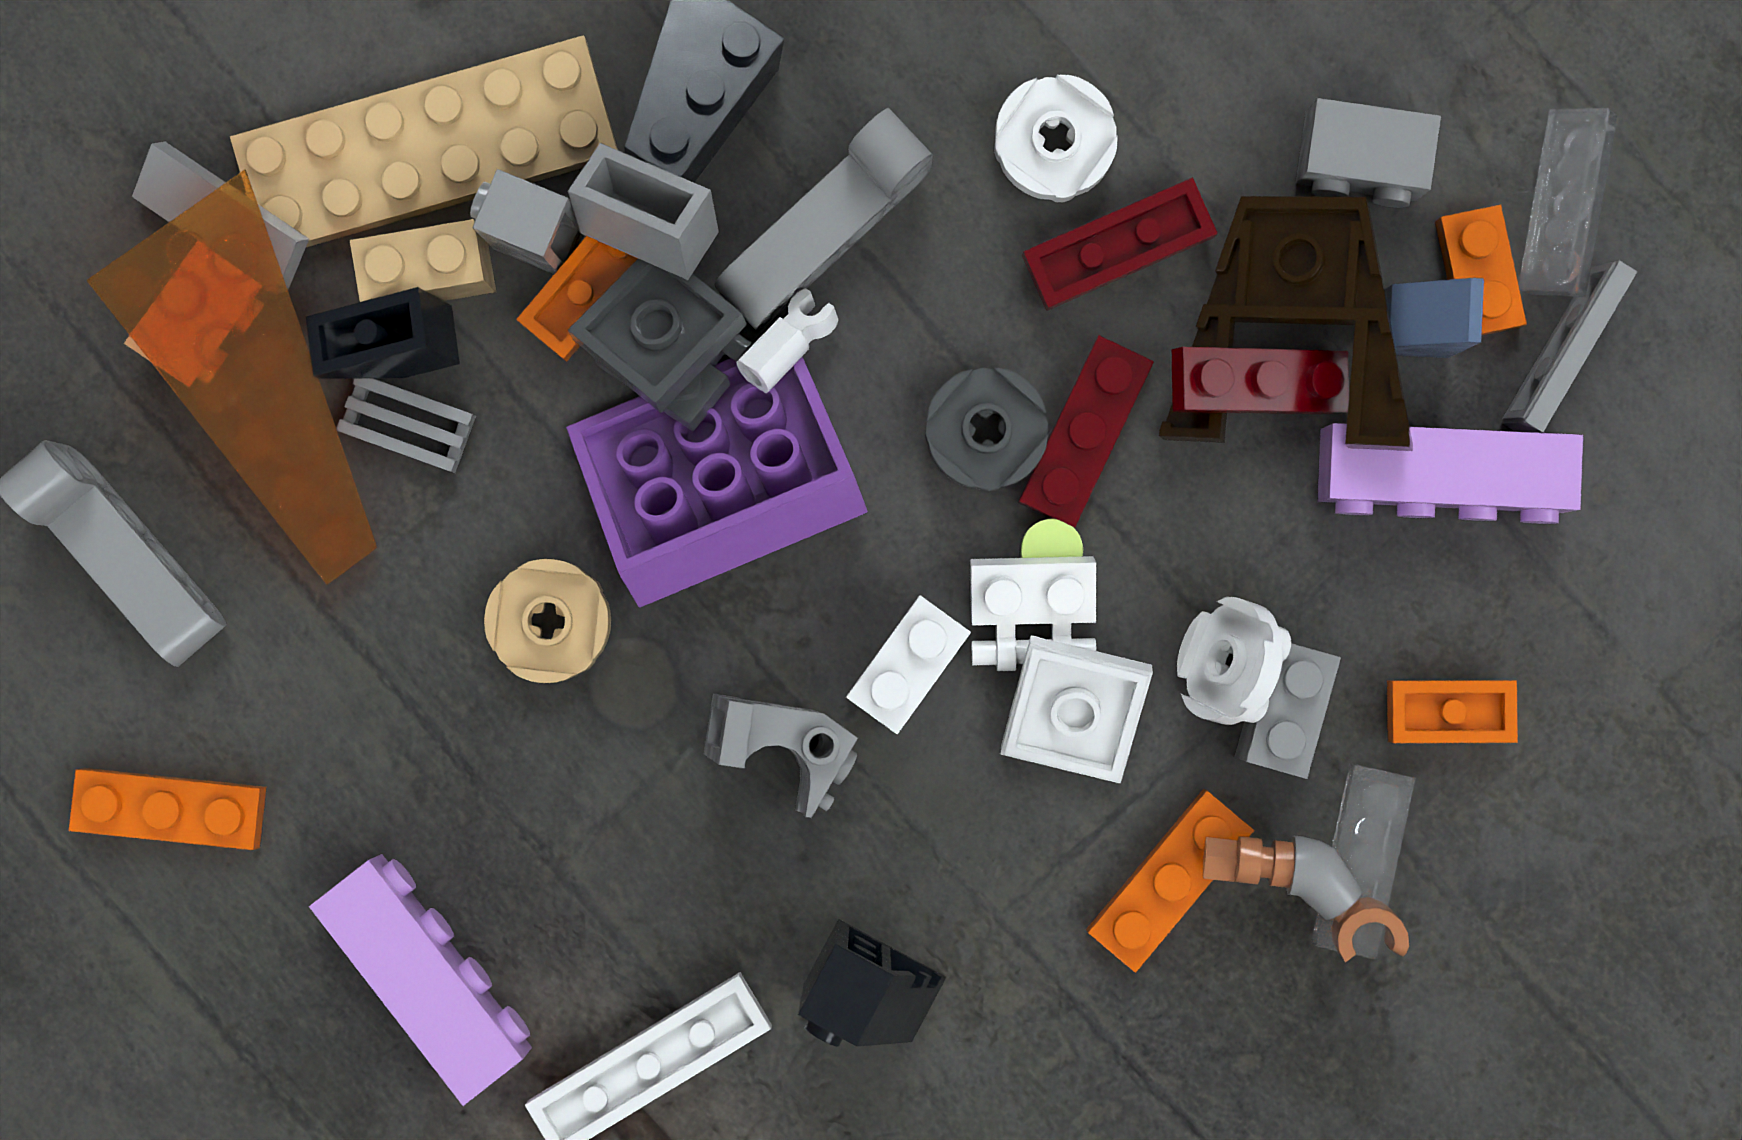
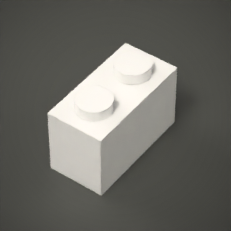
M921 595L918 596L846 698L898 734L971 632Z

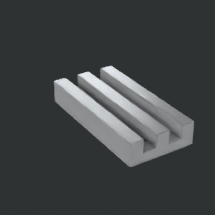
M373 378L354 379V391L352 396L347 398L344 406L347 410L343 420H339L336 431L456 473L476 418L475 415ZM369 391L458 422L456 432L454 434L367 403L366 399ZM361 414L450 445L447 457L357 425Z

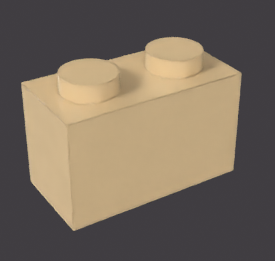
M471 219L350 240L360 302L416 287L443 301L496 292L489 245L472 228L475 220Z

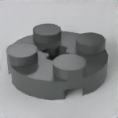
M1001 368L971 369L956 374L937 391L928 409L925 438L934 463L945 476L963 487L991 492L1021 481L1039 463L1047 445V413L1040 394L1025 378L1017 373ZM994 413L1002 420L997 428L998 432L1003 436L1002 440L997 444L986 440L981 445L976 443L972 439L976 429L970 423L971 419L977 414L981 418L987 419Z

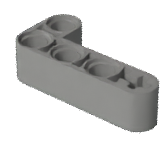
M890 108L884 109L870 120L849 144V155L734 260L715 281L714 286L732 306L743 314L745 320L756 331L766 326L789 305L791 298L797 292L808 288L906 197L929 173L932 167L933 154Z
M44 440L0 478V495L4 501L29 523L47 526L149 645L171 665L179 667L226 626L225 619L215 605L99 471L73 447Z

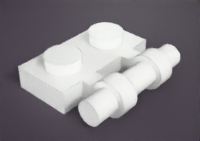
M1094 556L970 559L972 625H995L996 640L972 641V666L996 665L997 671H1016V664H1023L1029 640H1016L1015 624H1051V639L1048 640L1096 651L1095 638L1071 639V623H1096V561Z

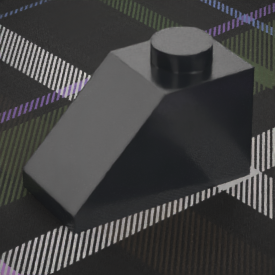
M419 287L306 316L313 376L318 379L407 378L460 364L452 306Z

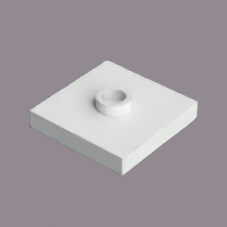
M1031 635L1003 736L1000 754L1121 783L1153 674L1152 665Z

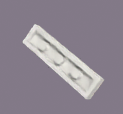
M741 972L532 1097L525 1106L545 1140H589L771 1029L772 1024Z

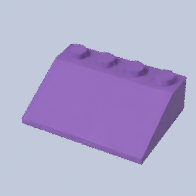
M803 357L796 362L768 393H764L748 382L739 371L737 363L730 358L716 364L715 368L728 376L730 386L715 405L707 411V415L694 432L662 411L660 413L641 396L566 427L618 573L639 608L868 512L853 471Z

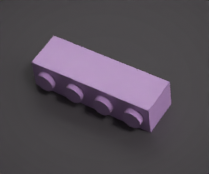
M1332 423L1320 430L1318 502L1336 503V514L1373 515V504L1396 505L1398 517L1435 518V507L1459 508L1458 519L1496 521L1497 510L1520 511V522L1556 524L1559 523V513L1577 511L1581 507L1583 435L1410 427L1413 451L1348 448L1345 444L1347 424Z
M380 854L362 864L311 904L309 908L464 1106L528 1054L532 1049L526 1040L530 1036V1032L523 1019L513 1008L507 1006L502 1009L490 994L488 989L492 987V983L481 965L472 957L464 960L450 942L454 937V933L443 916L434 908L426 911L411 892L416 888V884L404 866L395 859L388 862L383 854Z

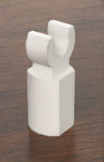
M804 288L797 292L791 298L788 305L789 314L784 319L779 317L736 362L741 374L748 382L764 393H768L809 350V343L813 339L823 338L836 328L838 317L834 306L828 303L818 314L807 316L815 307L811 291Z

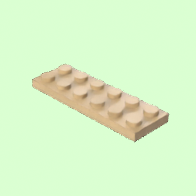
M584 35L230 136L246 196L309 238L306 247L474 200L483 182L491 184L497 169L533 183L584 168L600 143L618 150L588 43Z

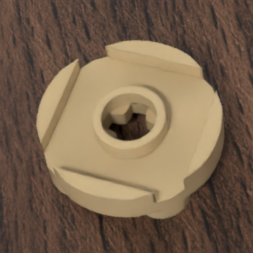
M539 559L529 561L517 567L518 569L510 572L503 581L498 583L491 592L486 605L484 626L486 638L492 650L496 651L499 659L508 666L507 668L516 676L532 682L554 683L568 680L592 667L596 659L604 651L611 630L609 603L598 581L574 564L555 559ZM546 603L555 604L556 614L565 617L564 628L555 629L552 639L542 638V629L532 625L533 613H543Z

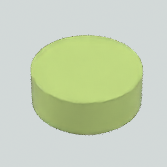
M1047 519L1034 524L1027 530L1021 541L1020 555L1021 558L1082 557L1083 544L1075 528L1058 519Z

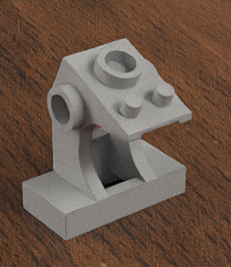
M713 694L703 754L718 765L745 768L746 759L753 752L765 746L788 748L794 754L800 767V783L795 810L803 813L805 817L812 818L818 807L825 811L831 807L834 797L826 792L832 782L840 785L852 769L857 753L851 749L858 738L827 715L815 710ZM818 734V745L810 751V740Z

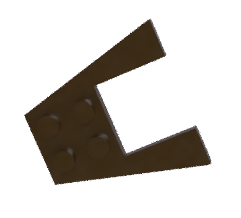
M1241 196L1215 270L1217 276L1207 304H1203L1196 324L1198 331L1192 347L1233 348L1235 322L1355 325L1345 444L1348 448L1413 451L1412 436L1370 207L1366 197ZM1172 404L1166 421H1162L1159 436L1163 440L1225 443L1227 413L1173 412Z

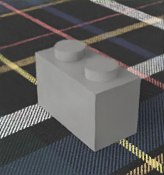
M1317 98L1305 113L1296 184L1312 186L1311 193L1319 197H1349V192L1373 195L1372 202L1380 206L1408 207L1410 206V201H1417L1431 190L1441 116Z
M602 143L598 145L568 190L581 234L686 280H689L719 233L710 189Z
M499 169L496 170L491 184L487 182L481 184L471 206L470 216L476 219L472 228L494 250L552 274H555L571 255L580 233L569 198Z
M1291 643L1289 655L1282 662L1278 682L1269 698L1267 712L1258 722L1249 723L1244 721L1234 758L1307 779L1341 657Z

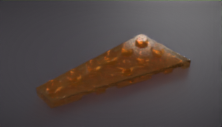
M244 169L86 281L322 580L328 585L375 550L377 545L320 381L313 376L311 356L246 169Z

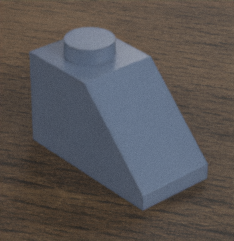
M1484 278L1392 284L1386 288L1385 294L1396 354L1398 356L1450 358L1481 343Z

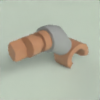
M1239 836L1238 840L1206 837L1203 854V879L1258 884L1261 877L1268 878L1269 886L1285 887L1288 895L1301 897L1325 920L1334 918L1331 928L1332 941L1345 963L1356 955L1352 943L1355 931L1360 926L1372 922L1384 924V942L1391 951L1402 957L1407 953L1409 948L1408 932L1402 921L1382 901L1370 897L1360 898L1362 889L1335 848L1320 840L1303 836H1292L1290 842L1273 840L1271 847L1263 846V841L1259 838Z

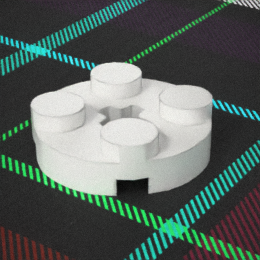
M1057 75L1056 78L1045 77L1040 80L1035 78L1023 83L1006 99L996 122L994 154L1001 165L1003 173L1018 189L1039 199L1066 202L1077 195L1088 192L1105 176L1117 151L1116 125L1113 120L1114 114L1110 103L1095 86L1072 75ZM1059 123H1062L1069 128L1066 140L1072 146L1067 151L1057 148L1053 153L1049 152L1043 147L1045 138L1039 131L1044 125L1050 129H1055Z
M1226 597L1216 601L1223 604V606L1218 607L1212 614L1202 611L1192 621L1183 638L1177 660V676L1187 679V690L1190 697L1183 694L1181 696L1186 707L1200 718L1225 725H1233L1241 721L1255 723L1263 718L1267 712L1269 698L1278 682L1282 662L1287 658L1291 649V637L1285 628L1278 627L1274 616L1265 607L1240 598ZM1229 653L1233 654L1230 667L1225 664Z

